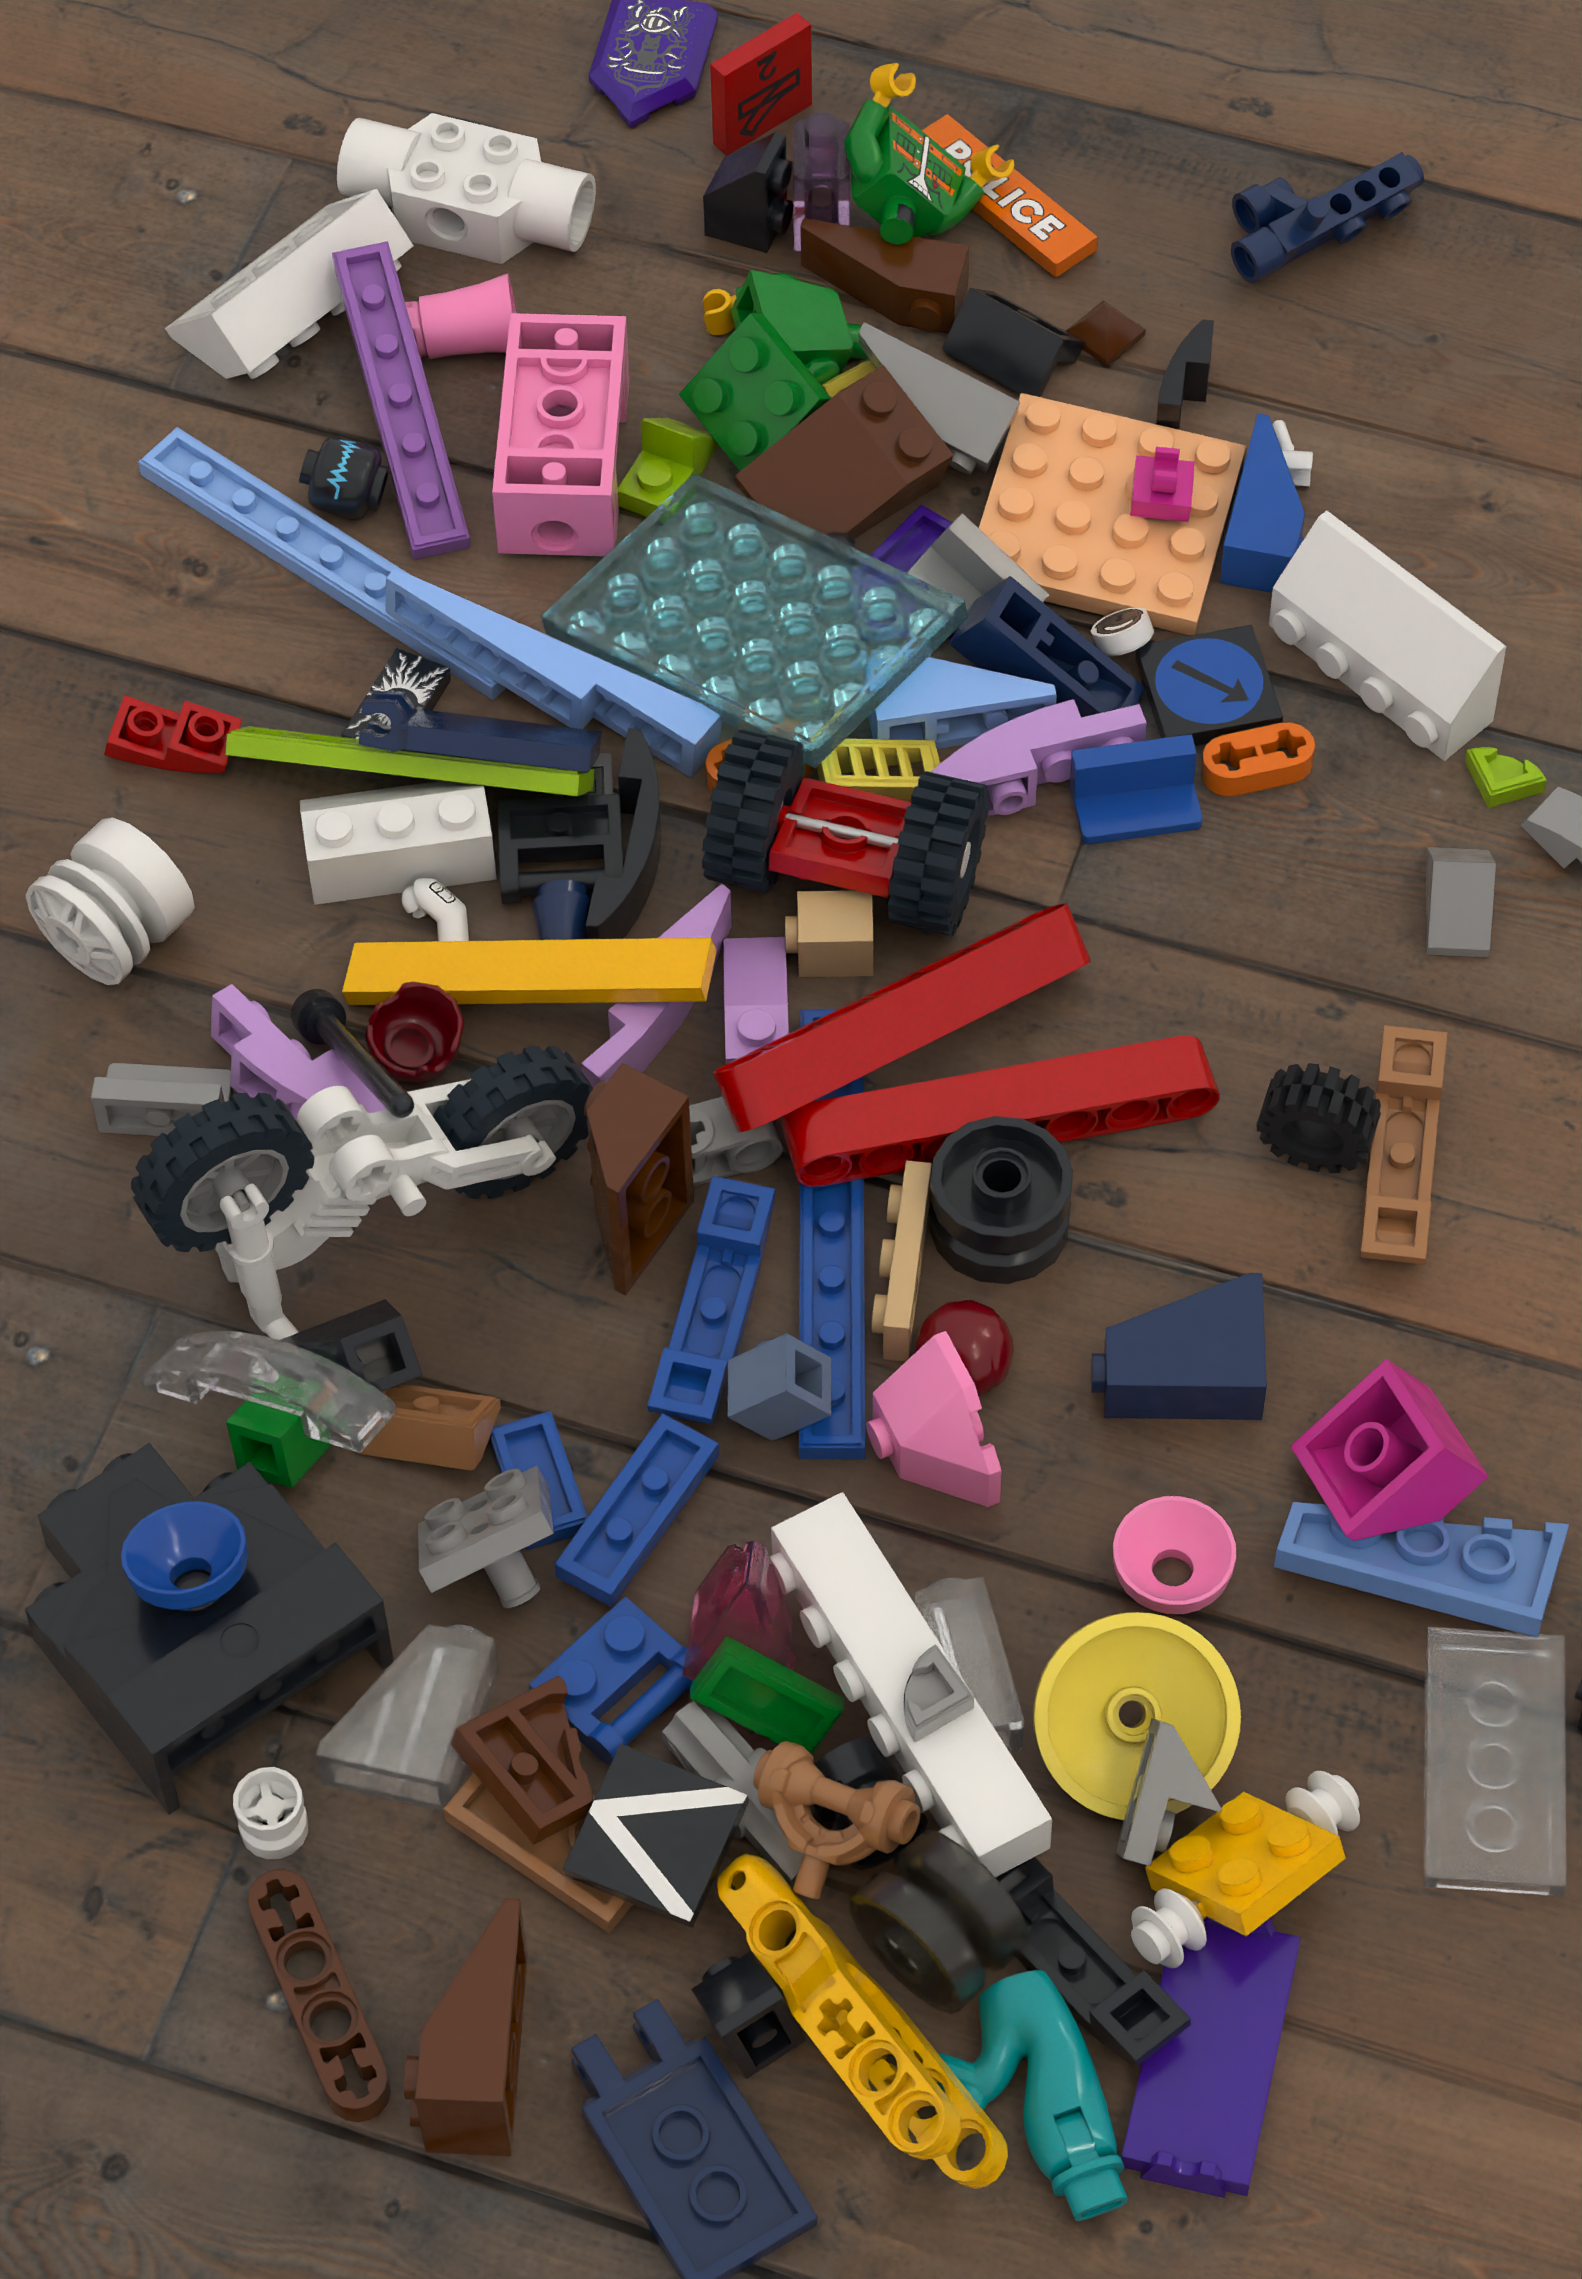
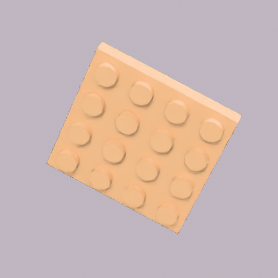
M1021 393L1019 397V410L1011 423L979 529L1049 594L1045 600L1046 602L1104 616L1122 609L1140 607L1147 610L1153 627L1189 636L1195 635L1244 461L1246 445ZM1156 446L1180 449L1179 460L1195 462L1189 522L1130 516L1136 455L1155 457Z

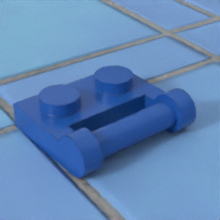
M625 1596L529 1683V1690L560 1676L566 1683L568 1692L564 1706L569 1727L576 1728L579 1741L610 1766L619 1745L628 1746L680 1696L690 1689L692 1682L706 1662L691 1648L680 1645ZM661 1664L668 1670L610 1725L599 1721L606 1712L656 1666Z

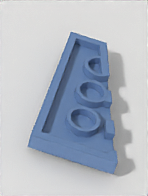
M1293 1502L1277 1547L1274 1567L1538 1638L1565 1545L1569 1524L1545 1522L1544 1531L1512 1529V1519L1484 1517L1482 1526L1444 1523L1443 1517L1440 1521L1353 1541L1346 1537L1327 1505Z

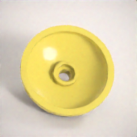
M1127 1612L1109 1615L1083 1626L1068 1637L1054 1652L1047 1662L1036 1688L1033 1706V1728L1038 1750L1046 1768L1059 1786L1074 1800L1086 1808L1110 1818L1124 1820L1152 1718L1167 1722L1175 1727L1211 1790L1226 1772L1237 1747L1240 1734L1241 1710L1238 1690L1228 1665L1215 1647L1200 1633L1166 1616L1144 1612ZM1127 1701H1137L1143 1709L1142 1719L1134 1726L1123 1725L1119 1718L1121 1706ZM1169 1798L1166 1810L1177 1814L1193 1804Z

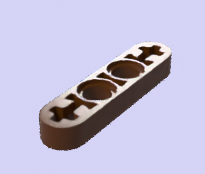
M276 1869L267 1871L252 1884L247 1898L256 1933L328 2104L336 2115L346 2121L362 2122L371 2120L383 2111L390 2097L391 2090L385 2063L309 1886L302 1876L291 1870ZM282 1893L286 1901H291L290 1907L297 1929L292 1930L286 1935L277 1911L271 1909L270 1897L275 1894ZM304 1949L316 1950L326 1959L324 1968L318 1975L303 1980L297 1979L287 1972V1962L293 1954ZM339 2009L347 2013L352 2019L350 2028L343 2036L338 2039L326 2040L319 2038L311 2030L312 2023L316 2016L324 2010ZM351 2054L359 2076L363 2081L370 2080L367 2083L369 2094L357 2099L351 2090H345L347 2088V2081L340 2059H344Z

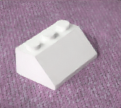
M437 781L300 800L301 820L314 905L403 893L407 887L414 886L416 879L421 878L436 879L444 887L497 880L492 832L484 785Z

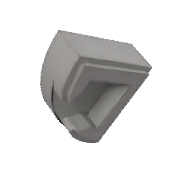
M936 1644L917 1659L905 1687L904 1717L907 1729L914 1742L919 1741L974 1708V1696Z

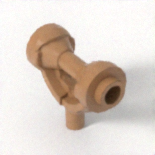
M784 1741L773 1750H768L761 1756L754 1772L753 1784L755 1789L758 1790L760 1804L765 1808L775 1811L779 1826L788 1840V1847L804 1854L793 1891L809 1898L820 1899L830 1863L834 1865H848L866 1858L876 1850L890 1853L900 1844H907L917 1830L920 1820V1807L918 1804H915L913 1789L896 1780L878 1781L874 1787L857 1790L825 1778L813 1763L814 1756L805 1747ZM817 1804L846 1815L853 1824L843 1830L827 1829L813 1818L809 1805Z

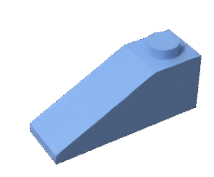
M927 656L906 659L892 658L883 662L864 665V702L873 739L935 740L937 749L961 746L1014 718L1056 704L1057 694L1053 684Z

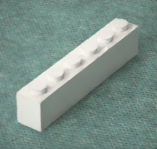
M841 1492L771 1527L772 1556L768 1557L766 1561L775 1584L784 1595L790 1592L794 1593L803 1608L800 1611V1618L810 1640L817 1648L826 1645L837 1662L833 1669L843 1693L851 1702L860 1699L871 1716L867 1721L868 1728L878 1749L885 1757L894 1754L906 1772V1774L902 1775L903 1784L913 1789L915 1804L919 1805L920 1813L930 1810L941 1830L937 1831V1837L950 1864L955 1869L965 1866L978 1887L1050 1849L1052 1818L975 1697L972 1710L917 1742H914L910 1736L904 1717L905 1687L915 1662L925 1651L936 1644L965 1685L966 1683L845 1494Z

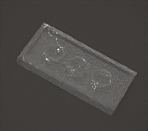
M1428 1627L1425 1669L1423 1887L1564 1896L1566 1889L1564 1635L1539 1634L1538 1638L1517 1632Z

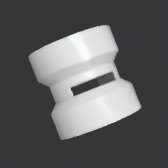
M266 1767L248 1773L238 1783L233 1794V1808L238 1820L240 1836L245 1847L255 1856L265 1859H282L296 1852L303 1845L308 1834V1816L304 1807L302 1790L297 1779L285 1770L276 1767ZM283 1817V1820L278 1823V1820Z

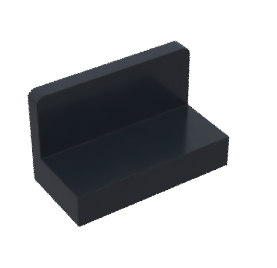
M970 288L943 344V351L1019 394L1024 393L1041 397L1057 362L1076 363L1085 342L994 291Z

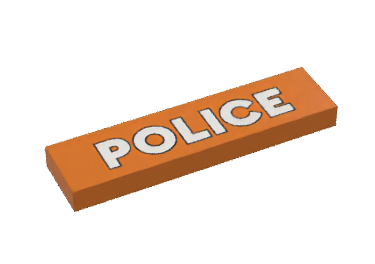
M948 114L922 130L966 167L964 175L968 177L972 174L970 168L972 156L976 152L988 148ZM993 152L991 165L995 170L1005 161ZM1015 169L1005 178L986 183L982 187L985 194L972 209L1055 278L1097 251L1098 237Z

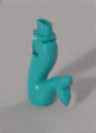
M1045 1971L1023 1972L996 1982L988 1987L978 1998L982 2046L977 2059L970 2063L960 2058L937 2053L983 2111L987 2104L997 2098L1008 2086L1023 2057H1026L1028 2060V2070L1023 2104L1024 2134L1035 2163L1041 2172L1052 2181L1051 2187L1054 2195L1066 2197L1075 2221L1087 2220L1120 2208L1129 2200L1119 2178V2175L1125 2170L1124 2163L1121 2157L1117 2155L1114 2129L1097 2071L1070 2009ZM937 2082V2084L939 2085V2087H940V2088L943 2090V2092L945 2093V2089H944L942 2083Z

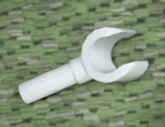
M1282 420L1273 422L1272 425L1294 485L1310 487L1313 452L1294 451V445L1291 442L1285 422Z

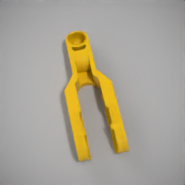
M743 1854L737 1857L718 1876L717 1888L719 1898L746 1931V1938L751 1951L782 1989L794 2018L885 2136L899 2150L913 2158L921 2160L933 2159L942 2172L965 2187L977 2189L987 2187L996 2181L1005 2169L1008 2159L1007 2143L1002 2133L901 2006L860 1966L833 1930L811 1913L776 1868L759 1856ZM731 1883L737 1890H732ZM796 1929L793 1940L785 1947L787 1938ZM888 2054L894 2055L897 2067L885 2061ZM868 2079L871 2081V2083L875 2086V2088L878 2091L871 2090L868 2083ZM937 2082L942 2083V2085H943V2087H944V2089H945V2093H944L943 2090L939 2087V2085L937 2084ZM930 2105L935 2107L938 2114L932 2118L920 2119L917 2110ZM908 2128L914 2134L918 2143H912ZM976 2133L982 2134L986 2146L983 2159L971 2170H960L956 2162L958 2146L967 2136Z

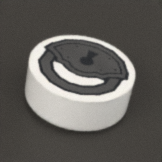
M1132 607L1103 617L1093 625L1091 634L1098 649L1107 656H1118L1132 652L1145 645L1153 636L1154 629L1147 610L1140 607Z

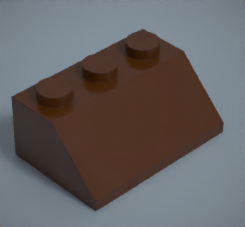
M621 1063L607 1083L600 1081L592 1089L584 1107V1115L587 1116L589 1139L587 1150L590 1152L592 1174L590 1185L593 1186L595 1215L614 1288L616 1291L627 1295L694 1203L689 1096Z

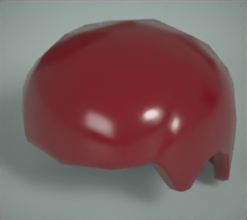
M413 981L403 983L395 994L385 1001L377 1003L374 1007L366 1029V1047L396 1081L428 1082L440 1076L454 1063L460 1049L464 1019L457 1001L438 985Z
M973 1300L945 1303L926 1317L916 1337L915 1353L934 1335L946 1331L975 1384L978 1396L990 1391L992 1387L998 1386L1006 1379L1014 1353V1344L1007 1323L993 1308Z

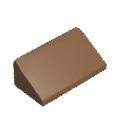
M407 1384L397 1385L364 1398L352 1411L355 1448L362 1455L469 1471L475 1470L482 1459L501 1408L500 1399L491 1396Z

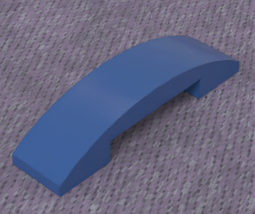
M712 1176L696 1232L698 1245L669 1347H664L647 1405L648 1411L713 1424L728 1385V1360L736 1357L751 1308L767 1241L776 1195L775 1188Z

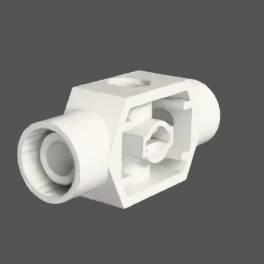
M431 113L409 129L356 118L345 134L337 165V186L339 192L342 195L352 197L377 189L386 204L392 207L393 215L411 242L498 264H503L533 242L576 252L587 235L595 204L596 184L594 176L589 173L541 162L537 138Z

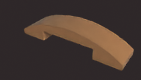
M1384 1025L1375 1099H1379L1381 1104V1115L1369 1152L1360 1257L1425 1265L1439 1105L1443 1086L1448 1032Z

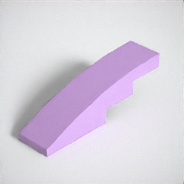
M720 884L658 938H712L716 948L714 970L724 946L723 939L728 937L732 927L731 891L723 884ZM619 1002L608 1010L610 1039L581 1063L582 1072L594 1088L600 1081L607 1083L621 1063L643 1073L682 1025L695 1002Z

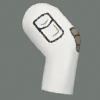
M432 878L416 879L414 886H409L402 893V905L405 911L413 913V917L418 919L429 914L437 922L438 941H469L466 907L463 902L440 882Z

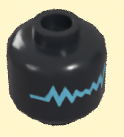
M331 436L323 442L319 452L308 449L302 465L299 483L309 485L308 499L311 506L315 509L348 519L358 520L366 515L368 509L372 511L378 510L386 487L389 467L381 465L382 458L378 449L342 437Z

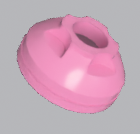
M1163 1496L1136 1506L1120 1523L1113 1542L1114 1569L1118 1581L1126 1593L1137 1603L1153 1611L1165 1614H1186L1198 1611L1212 1604L1224 1592L1230 1582L1236 1563V1543L1230 1527L1222 1516L1211 1507L1197 1500L1181 1496ZM1174 1557L1188 1564L1191 1568L1192 1576L1182 1585L1168 1586L1156 1579L1152 1568L1158 1561Z

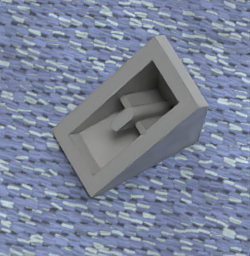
M1427 847L1426 955L1489 958L1496 863L1489 850Z

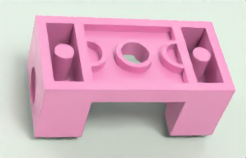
M510 313L492 489L498 553L615 557L619 516L616 474L619 423L626 422L630 382L626 316Z

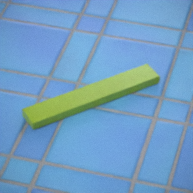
M252 726L236 729L227 734L226 755L570 796H580L593 790L595 769H590L589 772L411 751L405 750L406 748L393 752L360 745L359 739Z

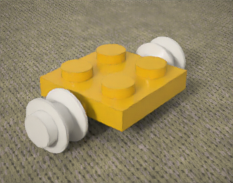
M1315 1771L1308 1777V1791L1295 1787L1287 1792L1285 1798L1287 1812L1246 1792H1242L1235 1799L1223 1805L1221 1808L1222 1812H1216L1185 1837L1177 1840L1168 1850L1153 1860L1150 1866H1145L1151 1889L1157 1892L1154 1896L1156 1911L1145 1906H1139L1132 1912L1131 1921L1133 1929L1131 1937L1139 1953L1153 1964L1161 1963L1169 1968H1177L1184 1960L1182 1945L1194 1951H1198L1205 1946L1207 1937L1203 1920L1206 1917L1247 1936L1345 1860L1337 1828L1349 1832L1356 1829L1360 1823L1359 1798L1350 1783L1341 1776L1331 1775L1324 1771Z

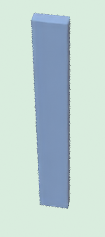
M176 427L138 461L141 476L427 659L450 667L452 675L491 700H494L506 689L501 684L385 613L386 577L394 568L407 573L406 571L180 428Z

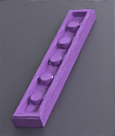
M386 241L333 252V266L413 560L470 548V536L389 243Z

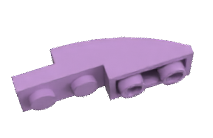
M1072 699L1027 713L983 733L959 748L931 772L987 785V790L989 791L987 805H989L988 816L997 814L1009 815L1023 808L1036 805V789L1038 784L1046 782L1058 783L1070 779L1072 750L1145 741L1147 722L1139 704L1081 718L1076 703Z
M233 984L212 995L211 1037L231 1055L230 1086L236 1092L248 1093L250 1098H254L258 1092L270 1094L274 1101L279 1098L286 1104L296 1121L300 1108L311 1096L332 1086L347 1087L357 1102L362 1104L368 1113L387 1110L332 1049L311 1060L309 1053L299 1041L295 1039L290 1040L271 1022L268 1013L262 1005L256 1001L250 1002Z

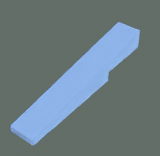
M394 568L386 577L385 613L566 726L583 729L592 718H595L625 738L628 728L640 729L652 755L691 779L704 765L710 750L719 744L722 712L399 569Z

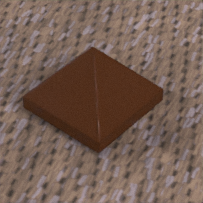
M1103 300L1068 328L1066 332L1085 342L1083 350L1108 366L1144 337L1146 329Z

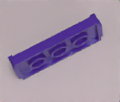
M1206 1917L1203 1920L1207 1937L1205 1946L1198 1951H1194L1182 1945L1184 1953L1183 1963L1177 1968L1166 1966L1163 1968L1160 1987L1191 2018V2026L1142 2062L1121 2159L1124 2163V2168L1141 2172L1140 2179L1225 2198L1226 2192L1248 2196L1301 1937L1277 1932L1271 1917L1247 1936Z

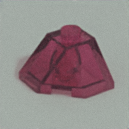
M756 1541L746 1542L744 1548L736 1544L727 1546L697 1588L683 1676L694 1681L726 1636L790 1670L793 1669L796 1654L789 1651L793 1620L766 1546Z

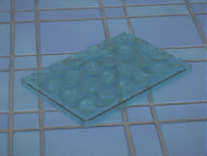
M694 473L551 606L541 618L546 634L695 700L718 715L720 721L738 730L744 729L801 742L803 744L801 750L803 752V762L816 768L968 618L965 600Z

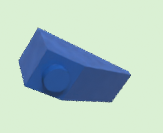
M1257 413L1223 546L1220 583L1272 593L1275 583L1305 539L1302 538L1305 512L1269 415Z

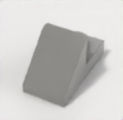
M1154 1718L1150 1722L1115 1851L1123 1859L1148 1866L1151 1865L1154 1851L1164 1853L1171 1837L1175 1813L1166 1810L1169 1798L1222 1812L1218 1801L1175 1727Z

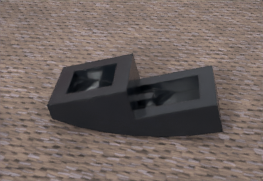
M1202 319L1189 332L1174 353L1160 388L1157 425L1180 430L1183 400L1206 402L1214 320Z

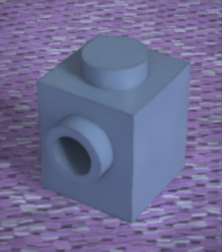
M785 1333L775 1339L761 1342L755 1348L729 1359L728 1418L771 1441H775L831 1416V1357Z

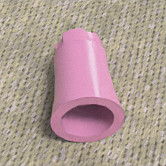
M508 273L476 285L444 293L419 296V302H405L420 357L427 356L428 354L429 359L464 354L506 353L510 313H517Z

